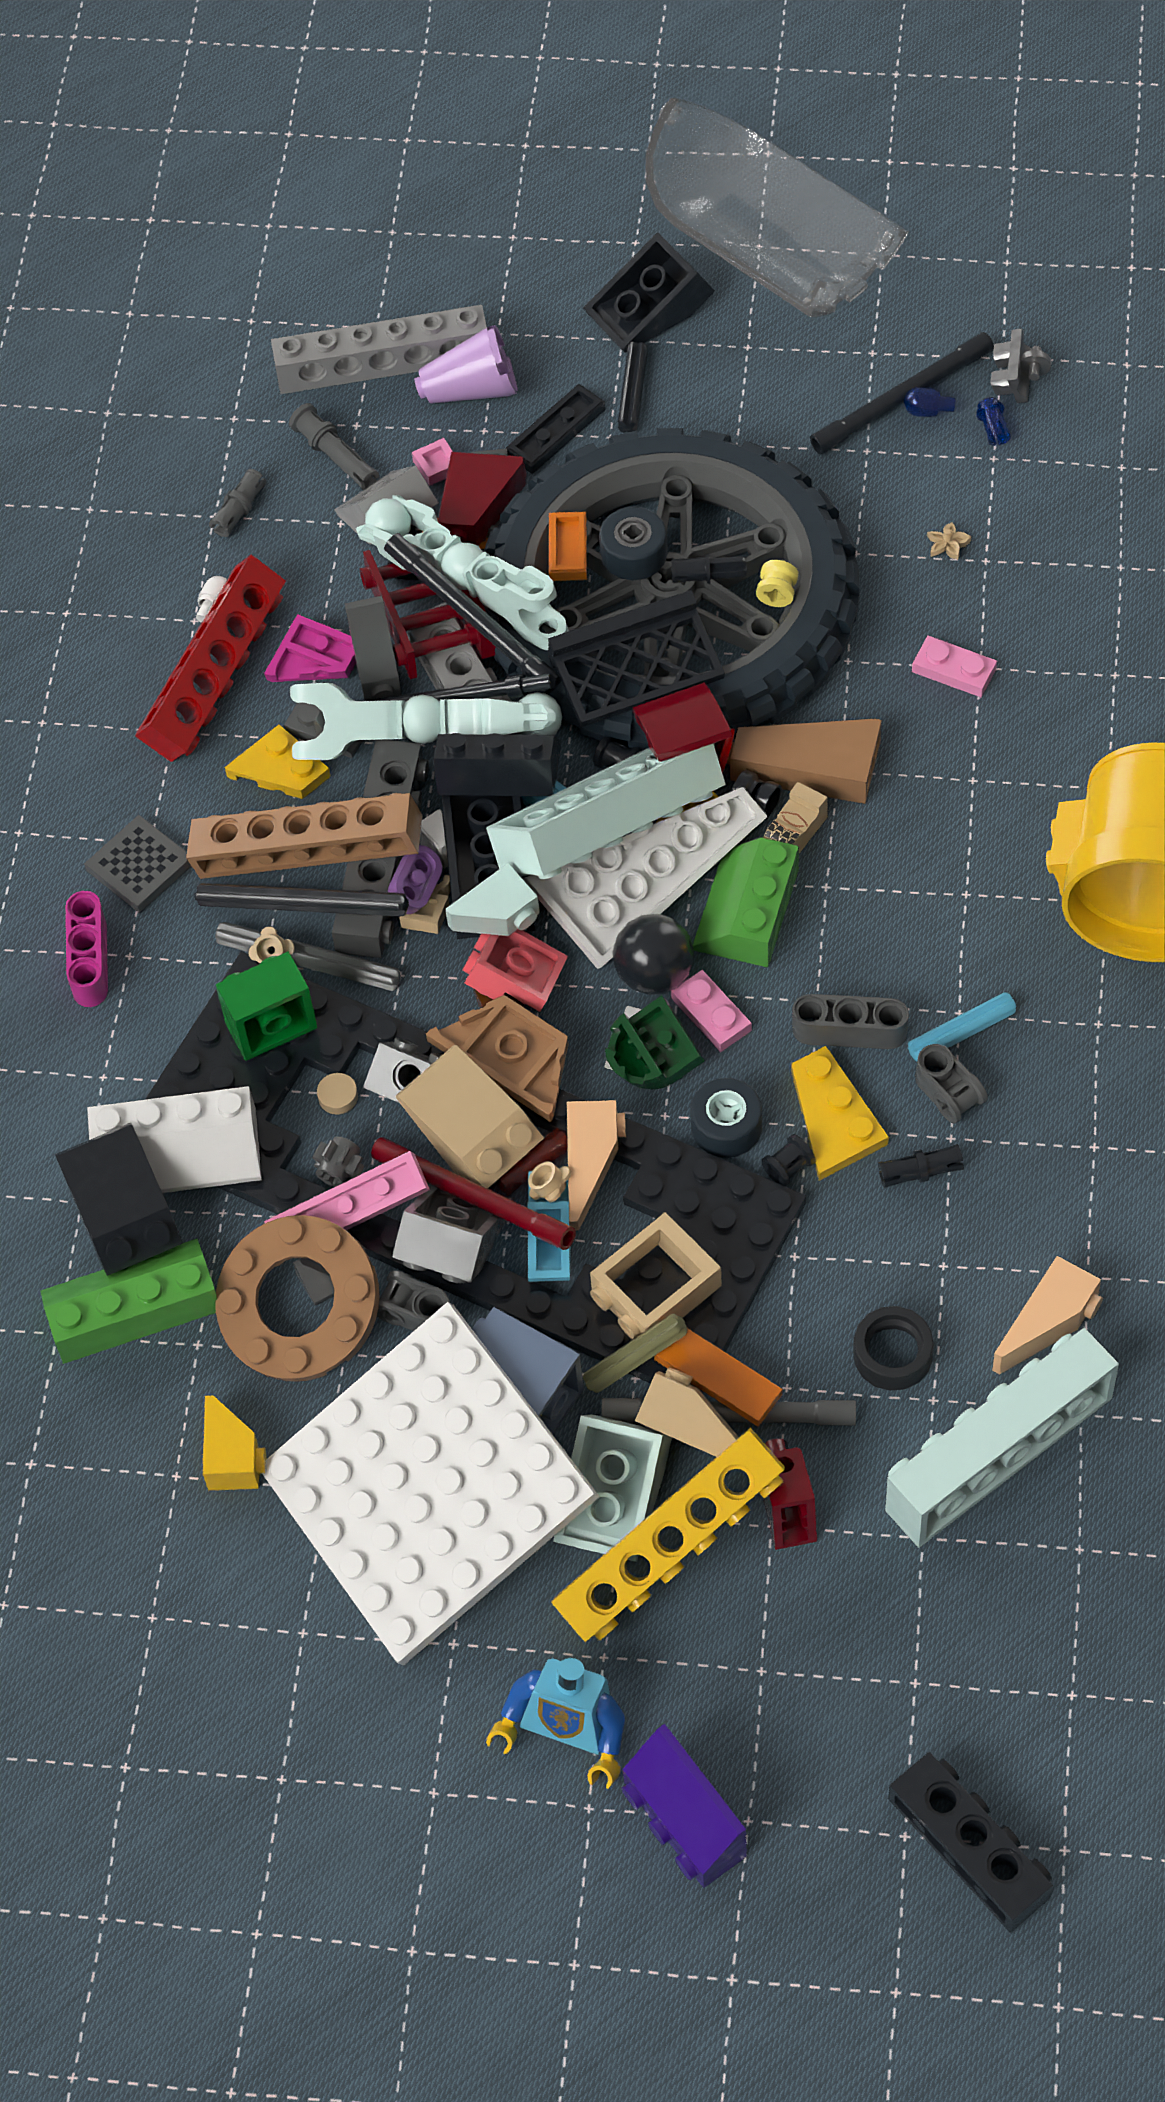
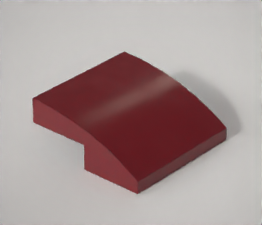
M706 683L633 707L636 722L645 733L649 748L659 762L732 737L730 727Z

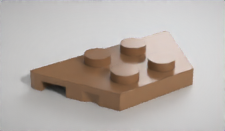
M505 995L486 1003L481 1009L471 1010L458 1016L459 1021L441 1030L434 1027L426 1033L427 1041L444 1053L453 1045H457L505 1093L549 1122L553 1119L569 1045L567 1035Z

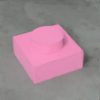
M444 438L412 452L413 462L429 486L446 479L450 456L453 451Z

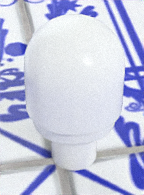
M211 577L203 586L198 596L200 609L196 619L202 623L226 583L227 579L225 577Z

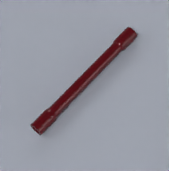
M380 1137L372 1147L371 1156L374 1160L384 1164L411 1150L385 1137ZM415 1154L427 1183L531 1232L533 1236L562 1250H567L574 1242L576 1236L574 1227L547 1214L535 1212Z

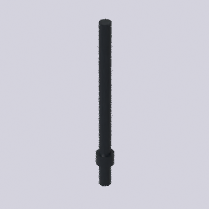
M522 673L509 675L506 677V680L363 701L405 700L406 702L418 695L432 696L438 701L445 699H484L508 695L510 698L526 696L529 692L553 689L555 687V678L552 673L529 677Z

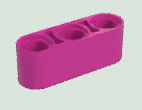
M79 891L69 897L65 907L66 974L74 1000L81 1006L94 1007L102 1003L108 993L107 923L98 896L90 891ZM92 947L89 950L82 951L84 948ZM93 980L88 984H82L85 981Z

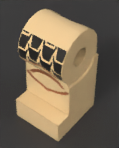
M797 782L790 792V799L777 815V818L770 824L763 838L799 846L800 853L827 819V796Z

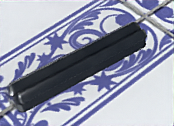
M633 341L628 345L618 416V429L623 433L636 431L638 427L648 353L647 345L644 342L637 343Z

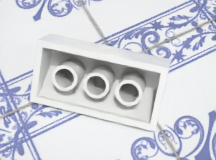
M249 1086L87 1107L89 1140L130 1122L132 1123L162 1193L262 1180L256 1108Z

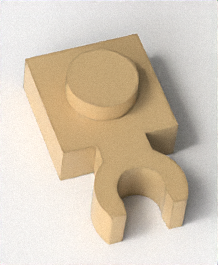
M445 875L443 881L436 884L429 901L424 907L414 914L400 916L401 928L439 934L446 916L445 909L449 907L448 895L451 892L449 875Z

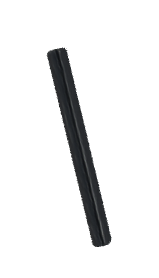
M201 883L197 886L194 896L200 906L362 915L405 916L409 907V900L404 893Z

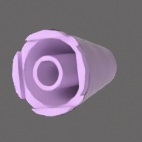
M496 325L483 329L420 368V377L414 378L420 398L427 397L431 404L508 397L517 394V384L511 361L506 356L502 347L505 344Z

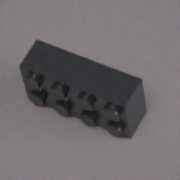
M442 795L453 903L499 870L486 827L521 811L520 796ZM534 922L523 931H535ZM456 931L457 939L475 938L481 935L480 933Z

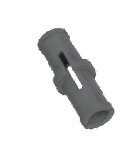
M248 469L232 492L231 490L228 491L225 495L224 504L209 522L210 528H214L213 531L217 535L228 537L243 514L245 516L248 515L252 509L251 503L267 483L265 478L258 482L263 475L257 470Z

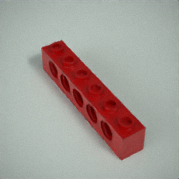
M251 554L234 567L135 734V737L170 762L183 754L188 756L193 752L200 741V737L197 736L201 726H207L217 712V709L214 707L218 697H224L234 682L230 676L235 669H240L248 659L250 651L247 650V647L251 640L255 642L267 626L263 621L267 613L271 614L280 604L283 598L280 591L286 582L285 579ZM244 599L250 603L251 608L245 604ZM227 626L233 630L235 637L229 633ZM210 654L217 659L218 665L212 661ZM193 682L200 687L202 694L196 691ZM176 711L182 714L185 723L179 720Z

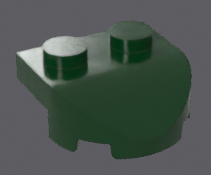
M662 995L630 1018L624 1013L620 1015L610 1028L612 1035L608 1048H605L607 1061L613 1071L626 1082L643 1089L665 1088L705 1061L670 1004Z

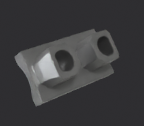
M1022 328L1011 330V341L994 344L993 355L997 368L1008 367V369L991 372V386L995 394L1013 393L1017 403L1028 402L1030 380H1038L1041 375L1048 373L1051 368V358L1042 351L1041 347L1033 346L1030 348L1025 345Z

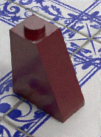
M451 452L438 523L448 528L451 536L457 535L460 537L462 543H471L479 546L487 536L488 529L498 522L501 513L513 497L525 487L527 478L524 457Z

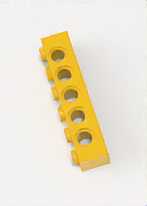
M749 1428L555 1596L551 1603L584 1642L593 1635L600 1641L619 1624L614 1619L617 1614L626 1607L631 1612L635 1611L652 1596L647 1589L660 1578L666 1584L685 1567L680 1560L691 1550H694L699 1555L716 1541L717 1537L713 1531L725 1521L732 1527L750 1511L746 1503L758 1492L763 1498L773 1492L783 1482L779 1474L784 1471L785 1467L752 1428ZM732 1469L743 1470L749 1477V1487L742 1492L731 1491L725 1484L726 1473ZM698 1498L712 1500L717 1510L715 1517L708 1521L696 1518L692 1512L693 1502ZM667 1526L678 1528L683 1535V1544L676 1549L664 1547L659 1539L660 1530ZM633 1555L644 1556L650 1563V1573L644 1577H634L627 1570V1559ZM606 1583L613 1586L617 1592V1601L610 1606L599 1604L594 1597V1588L597 1585Z

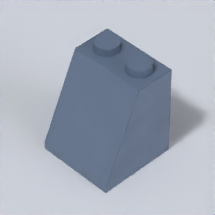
M493 1307L486 1319L481 1317L475 1323L472 1330L553 1435L584 1389L580 1354Z

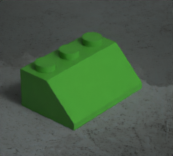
M758 838L733 847L722 857L693 942L694 951L768 968L799 871V846Z

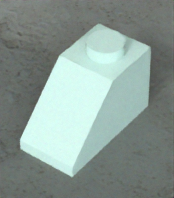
M507 863L445 910L448 926L452 931L509 936L517 929L524 930L536 920L539 914L538 896Z

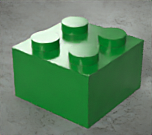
M289 951L279 956L268 957L259 965L241 973L230 974L222 982L215 984L226 1026L245 1061L318 1028L309 987Z

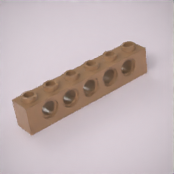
M393 793L389 796L373 798H354L348 801L331 803L319 802L315 805L298 807L285 806L273 810L246 811L240 814L223 816L211 815L207 818L191 819L186 858L199 878L204 879L418 854L422 813L410 793Z

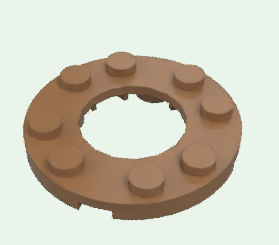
M308 1215L278 1218L250 1232L238 1243L227 1258L216 1288L218 1298L215 1300L217 1321L229 1348L243 1363L267 1377L283 1381L299 1382L317 1379L327 1375L328 1371L336 1368L345 1360L349 1361L353 1358L368 1339L379 1308L377 1273L359 1241L337 1224ZM292 1258H309L320 1263L330 1274L335 1289L333 1307L326 1321L315 1331L300 1337H283L271 1331L261 1318L258 1308L259 1288L266 1274L274 1267Z

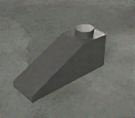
M382 596L345 603L364 700L402 695Z

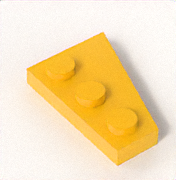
M826 1046L791 1063V1072L801 1112L804 1116L810 1148L816 1159V1172L819 1181L888 1145V1135Z

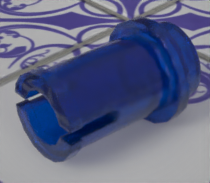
M995 397L983 399L977 405L976 416L978 420L983 422L989 444L996 446V437L998 445H1003L1011 439V433L1003 416L1005 407Z

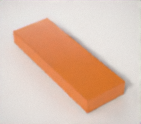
M688 1329L685 1336L654 1356V1360L666 1368L671 1367L693 1377L691 1384L758 1427L782 1396V1388L690 1329Z

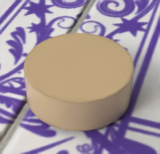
M333 1073L324 1077L318 1084V1101L326 1112L335 1115L344 1114L356 1105L358 1100L357 1087L350 1076L343 1073Z

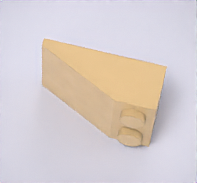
M453 1045L395 1096L453 1172L487 1189L544 1139L520 1106L457 1045Z
M671 1367L667 1368L666 1373L656 1372L637 1414L636 1422L716 1457L739 1438L697 1387L690 1385L693 1377Z

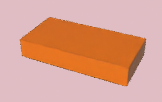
M586 512L549 513V577L553 581L587 580Z

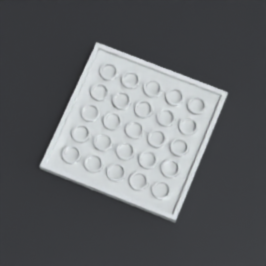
M449 1302L437 1310L266 1459L265 1473H262L393 1658L401 1665L409 1662L600 1497L455 1306Z

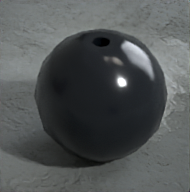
M660 914L641 915L629 921L618 933L612 951L614 965L619 978L632 990L647 995L666 994L678 988L689 976L694 961V949L687 930L676 920Z

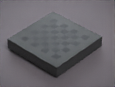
M138 815L88 859L84 866L89 874L140 913L191 867V864L186 858L187 852Z

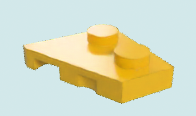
M280 724L225 766L226 776L232 780L237 781L238 777L257 781L258 787L271 791L281 790L286 795L304 799L329 779L331 774L329 767L321 760H297L293 758L292 746L298 740Z

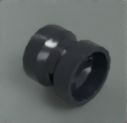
M745 769L738 776L731 790L732 792L743 787L769 817L778 804L782 786L771 780L764 782L759 779L757 773Z

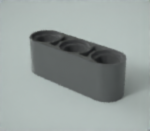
M806 994L799 997L793 1004L792 1031L795 1038L803 1044L895 1049L903 1045L907 1039L909 1012L906 1005L898 999ZM807 1017H813L817 1020L808 1022L803 1019ZM852 1019L857 1022L854 1024H848L843 1021ZM891 1021L897 1023V1025L887 1026L883 1023Z

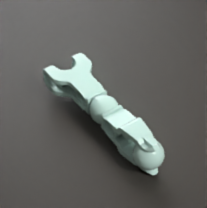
M392 495V499L383 498L370 506L365 514V524L356 528L361 540L377 546L381 555L401 569L406 570L384 550L387 541L394 534L400 533L456 587L461 590H468L470 596L474 598L478 596L483 605L504 617L525 640L541 649L548 650V638L569 631L565 618L549 604L557 597V592L553 580L548 575L532 566L518 569L500 558L483 552L477 545L462 543L460 537L457 535L451 536L450 531L438 523L434 509L412 499L405 500L400 495ZM411 524L423 531L415 536L408 534L411 530ZM545 623L556 629V631L551 634H544L539 631V628Z
M334 683L295 684L290 687V696L293 701L316 705L323 712L325 719L323 732L316 739L298 741L293 744L292 757L297 760L336 759L346 752L349 746L356 740L406 739L407 737L413 742L425 744L435 741L438 738V734L452 733L476 735L496 733L507 735L519 732L521 735H555L561 726L562 720L561 708L556 700L548 694L539 692L527 694L519 702L501 699H445L438 701L428 695L414 696L406 702L405 700L355 701L341 687Z

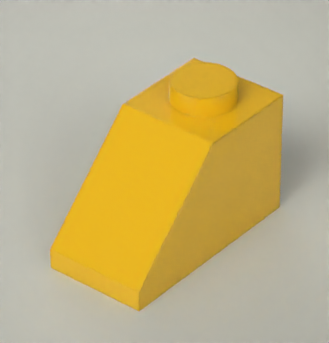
M205 1396L203 1477L208 1491L259 1489V1473H265L266 1449L259 1448L255 1433L216 1397Z

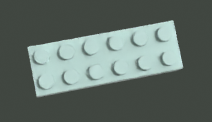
M714 744L661 762L656 759L650 748H647L486 827L499 869L509 863L520 877L538 875L540 879H547L562 872L561 867L568 863H580L590 859L593 856L592 851L600 847L608 848L620 844L623 841L622 836L630 832L637 833L653 826L652 821L660 817L667 818L683 811L682 806L690 802L697 803L713 796L712 791L726 784Z
M1085 1328L1073 1336L1068 1333L1061 1337L1054 1344L1049 1355L1041 1361L1038 1358L1031 1360L1020 1371V1377L1011 1384L1002 1383L998 1385L988 1395L986 1403L976 1410L969 1408L956 1419L952 1429L944 1435L941 1433L934 1434L923 1444L918 1455L911 1460L904 1458L891 1468L887 1478L885 1511L918 1548L1112 1399L1119 1363Z

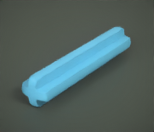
M1002 993L911 1040L908 1043L909 1053L917 1062L920 1051L930 1044H940L949 1048L1013 1015L1016 1012V1003L1009 993Z

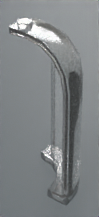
M676 97L671 98L665 103L659 112V119L654 127L645 155L646 184L655 207L673 226L809 317L831 314L835 312L836 304L845 299L851 302L868 287V283L865 280L877 267L884 270L909 233L903 227L772 142L724 115Z

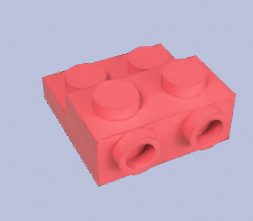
M517 929L509 936L481 934L474 946L480 953L473 950L462 971L469 974L465 984L477 990L480 994L494 1000L507 993L521 1003L540 1012L547 1002L568 956L523 930Z

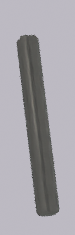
M221 922L215 933L218 944L249 952L250 947L261 936V931L228 922ZM292 940L295 950L291 957L298 966L390 991L396 990L401 977L398 968ZM271 946L269 948V953L273 954L275 952V948Z

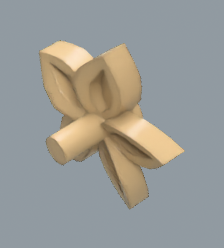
M953 523L945 525L943 529L944 534L937 531L927 532V537L932 542H935L931 548V557L939 555L946 550L950 558L958 560L960 548L965 547L971 542V536L964 532H956Z

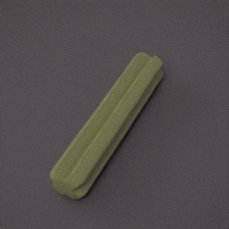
M675 1314L669 1315L583 1374L587 1389L589 1391L593 1390L596 1393L601 1392L685 1336L688 1329L684 1319Z

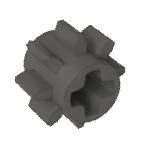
M334 1137L328 1144L321 1141L312 1157L316 1161L314 1167L318 1168L316 1170L317 1177L326 1184L336 1187L359 1176L364 1168V1165L361 1164L363 1158L359 1156L361 1153L360 1148L354 1142L343 1137Z

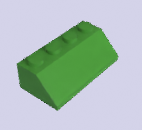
M198 1239L185 1242L108 1276L104 1270L40 1290L54 1342L63 1364L216 1313L215 1300L218 1299Z

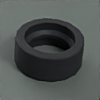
M889 1306L872 1311L864 1317L856 1329L853 1342L855 1366L862 1378L875 1387L889 1391L907 1389L919 1383L929 1371L934 1348L932 1331L924 1318L911 1309ZM897 1329L905 1331L917 1341L918 1353L916 1359L904 1367L890 1368L882 1366L869 1355L868 1345L871 1337L882 1330Z

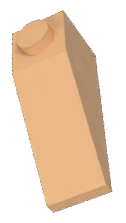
M616 1100L567 1102L568 1168L571 1170V1176L568 1179L569 1223L575 1230L580 1229L618 1151V1137H626L625 1113H617Z
M1056 1256L995 1351L992 1371L1002 1374L1054 1344L1064 1335L1078 1330L1085 1317L1092 1319L1103 1300V1297L1099 1296L1101 1279Z

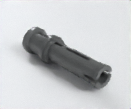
M311 403L303 404L293 412L289 420V427L294 432H301L308 439V444L313 450L323 451L362 490L377 481L376 478H379V473L369 466L362 457L337 435L336 426L330 421L325 422L317 414V409Z

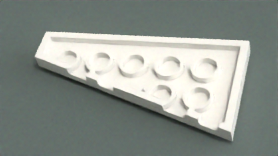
M741 787L657 822L645 831L622 837L623 841L618 845L608 848L600 847L592 851L593 856L590 859L562 866V872L554 877L540 879L538 875H530L523 878V880L598 969L613 958L612 951L617 935L629 921L641 915L661 914L768 816L748 792Z

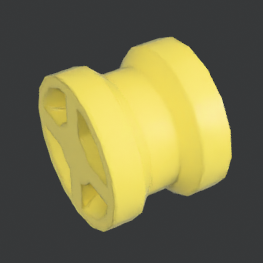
M782 560L765 562L761 568L760 577L762 580L757 585L756 596L761 602L772 607H785L791 604L794 598L793 586H795L798 580V570L791 563Z

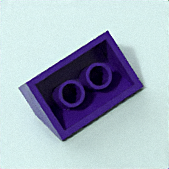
M663 1724L623 1768L625 1786L621 1789L634 1809L638 1810L642 1807L652 1819L648 1822V1826L662 1845L669 1842L677 1852L678 1856L675 1857V1862L685 1877L690 1881L696 1878L702 1887L705 1888L747 1857L746 1829L668 1727Z

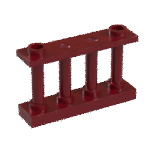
M363 551L365 567L359 569L362 584L365 590H372L374 597L382 596L389 632L395 643L392 647L398 666H405L410 679L417 678L415 658L463 644L476 645L482 659L495 656L496 647L466 620L464 629L410 643L407 631L457 618L459 621L464 618L448 604L400 618L395 606L437 594L424 583L388 592L384 581L408 575L412 572L403 570L394 563L377 567L371 551ZM461 590L482 610L485 611L484 606L480 602L478 596L474 598L470 596L468 590Z

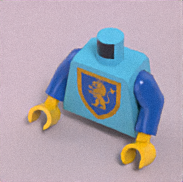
M552 1658L547 1660L542 1671L532 1670L514 1682L501 1711V1715L504 1718L502 1721L496 1722L487 1737V1746H490L495 1735H502L508 1742L503 1754L508 1753L517 1738V1729L514 1725L518 1722L520 1723V1728L597 1755L599 1752H602L601 1758L588 1771L587 1777L589 1783L593 1785L598 1780L600 1772L603 1771L608 1777L606 1785L608 1789L621 1773L620 1766L614 1759V1756L620 1753L625 1715L610 1695L607 1679L603 1675L585 1670L581 1661L575 1658H567L562 1661Z

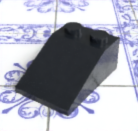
M657 232L583 309L626 353L631 342H645L689 318L715 290Z
M131 1122L55 1154L98 1260L107 1276L183 1244L170 1209Z

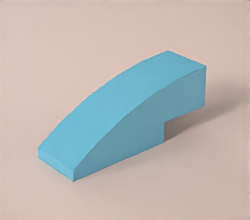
M528 1171V1180L532 1171ZM568 1180L566 1181L563 1193L552 1203H549L545 1198L533 1200L529 1196L531 1188L528 1183V1208L540 1214H547L570 1225ZM528 1231V1282L570 1281L571 1246L567 1250H562L533 1236Z

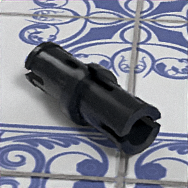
M956 1144L924 1153L920 1149L913 1151L911 1156L878 1162V1168L881 1170L879 1171L881 1183L884 1188L914 1180H919L922 1183L929 1181L931 1176L964 1170L963 1162L961 1163L963 1161L959 1145Z

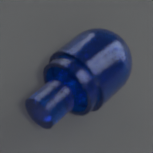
M915 387L907 392L904 398V406L913 416L932 418V416L938 415V411L954 412L955 398L941 397L940 391H936L934 388Z

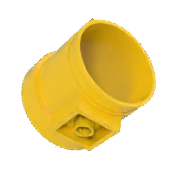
M1141 743L1120 748L1103 757L1094 766L1089 775L1085 799L1058 803L1056 819H1053L1051 822L1053 841L1051 850H1048L1046 853V865L1048 872L1054 874L1058 882L1059 892L1062 896L1064 917L1069 926L1082 939L1098 949L1119 957L1144 962H1165V743Z

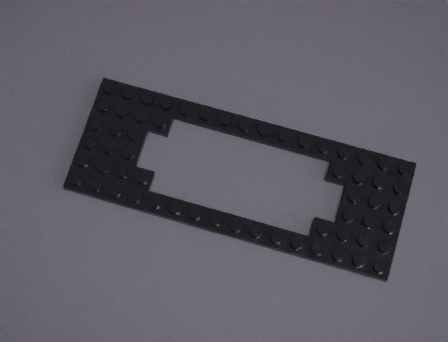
M241 951L222 981L230 974L244 972L260 963L251 960L249 954ZM305 978L304 980L310 991L317 1029L245 1061L226 1026L216 989L145 1099L249 1086L256 1108L262 1180L215 1187L277 1215L328 1191V1189L285 1170L301 1144L300 1135L270 1123L306 1065L328 1075L333 1073L344 1074L359 1049L375 1055L379 1043L394 1042L395 1038L405 1039L418 1045L416 1051L428 1057L431 1053L444 1054L443 1051L427 1041V1031ZM413 1065L410 1071L420 1075L419 1069ZM559 1089L554 1117L549 1122L508 1095L520 1106L534 1125L565 1139H568L567 1102L587 1101ZM625 1117L626 1137H618V1151L614 1160L638 1170L623 1196L624 1205L656 1219L666 1212L721 1267L722 1286L685 1315L683 1319L688 1329L726 1352L806 1204V1195ZM381 1213L346 1230L359 1241L368 1256L489 1311L495 1307L551 1339L599 1361L604 1360L634 1340L622 1330L618 1323L619 1318L610 1309L607 1311L602 1310L593 1300L590 1294L592 1290L590 1272L596 1267L585 1263L567 1296L538 1283L528 1282V1279L489 1261L485 1262L480 1273L471 1282L455 1283L443 1278L440 1272L430 1269L424 1271L413 1270L406 1267L402 1260L392 1258L400 1221ZM657 1245L631 1266L623 1279L616 1278L613 1282L647 1316L692 1278ZM653 1356L628 1374L651 1384L655 1373L658 1371L666 1373L667 1368L655 1361Z

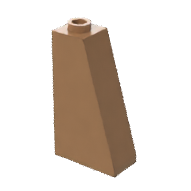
M862 719L738 727L735 742H732L726 763L730 765V780L736 781L741 772L748 769L757 773L760 780L764 782L771 780L781 785L784 790L791 791L796 783L799 782L829 798L866 804L881 743L882 720Z

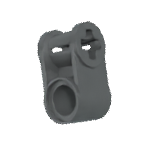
M930 1044L920 1051L915 1073L916 1084L949 1122L956 1124L961 1120V1114L975 1104L982 1105L988 1100L987 1092L979 1079L970 1073L947 1047L940 1044ZM929 1066H937L940 1067L943 1071L934 1073L926 1068Z
M390 1271L387 1276L388 1284L379 1299L377 1317L389 1324L415 1331L431 1317L425 1316L428 1311L433 1309L439 1310L444 1304L449 1302L446 1293L439 1288L415 1280L403 1272Z

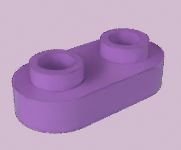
M419 845L418 854L404 855L389 884L388 892L404 893L406 895V898L409 900L407 914L416 913L429 901L442 873V863L439 856L431 848Z

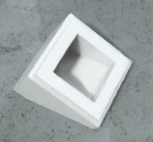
M438 809L422 820L420 844L435 851L441 860L442 867L445 869L449 866L442 811Z

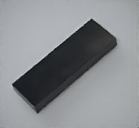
M577 384L505 448L507 449L508 456L524 457L525 470L533 474L606 410L605 401L582 385Z

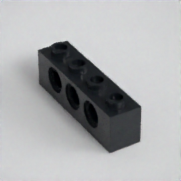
M929 1751L889 1785L888 1800L1011 1933L1051 1898L1053 1884L1050 1881L1052 1876L1039 1860L1034 1858L1030 1861L1019 1849L1021 1843L1010 1828L1006 1825L999 1827L988 1815L990 1813L989 1807L977 1793L972 1791L968 1794L957 1782L959 1776L950 1763L945 1759L938 1761ZM945 1798L954 1805V1809L947 1813H940L935 1811L930 1803L935 1799ZM975 1831L983 1836L985 1842L980 1846L973 1847L965 1844L961 1836L966 1832ZM997 1865H1007L1015 1871L1016 1876L1011 1880H1000L993 1874L992 1869Z

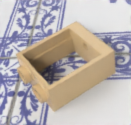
M666 1212L590 1272L592 1288L590 1294L593 1300L602 1310L607 1311L610 1309L619 1318L618 1323L622 1330L632 1339L638 1337L671 1314L683 1318L722 1286L721 1267ZM659 1245L692 1279L646 1316L613 1281Z

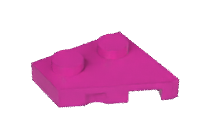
M297 614L264 675L270 682L348 678L356 664L351 636Z

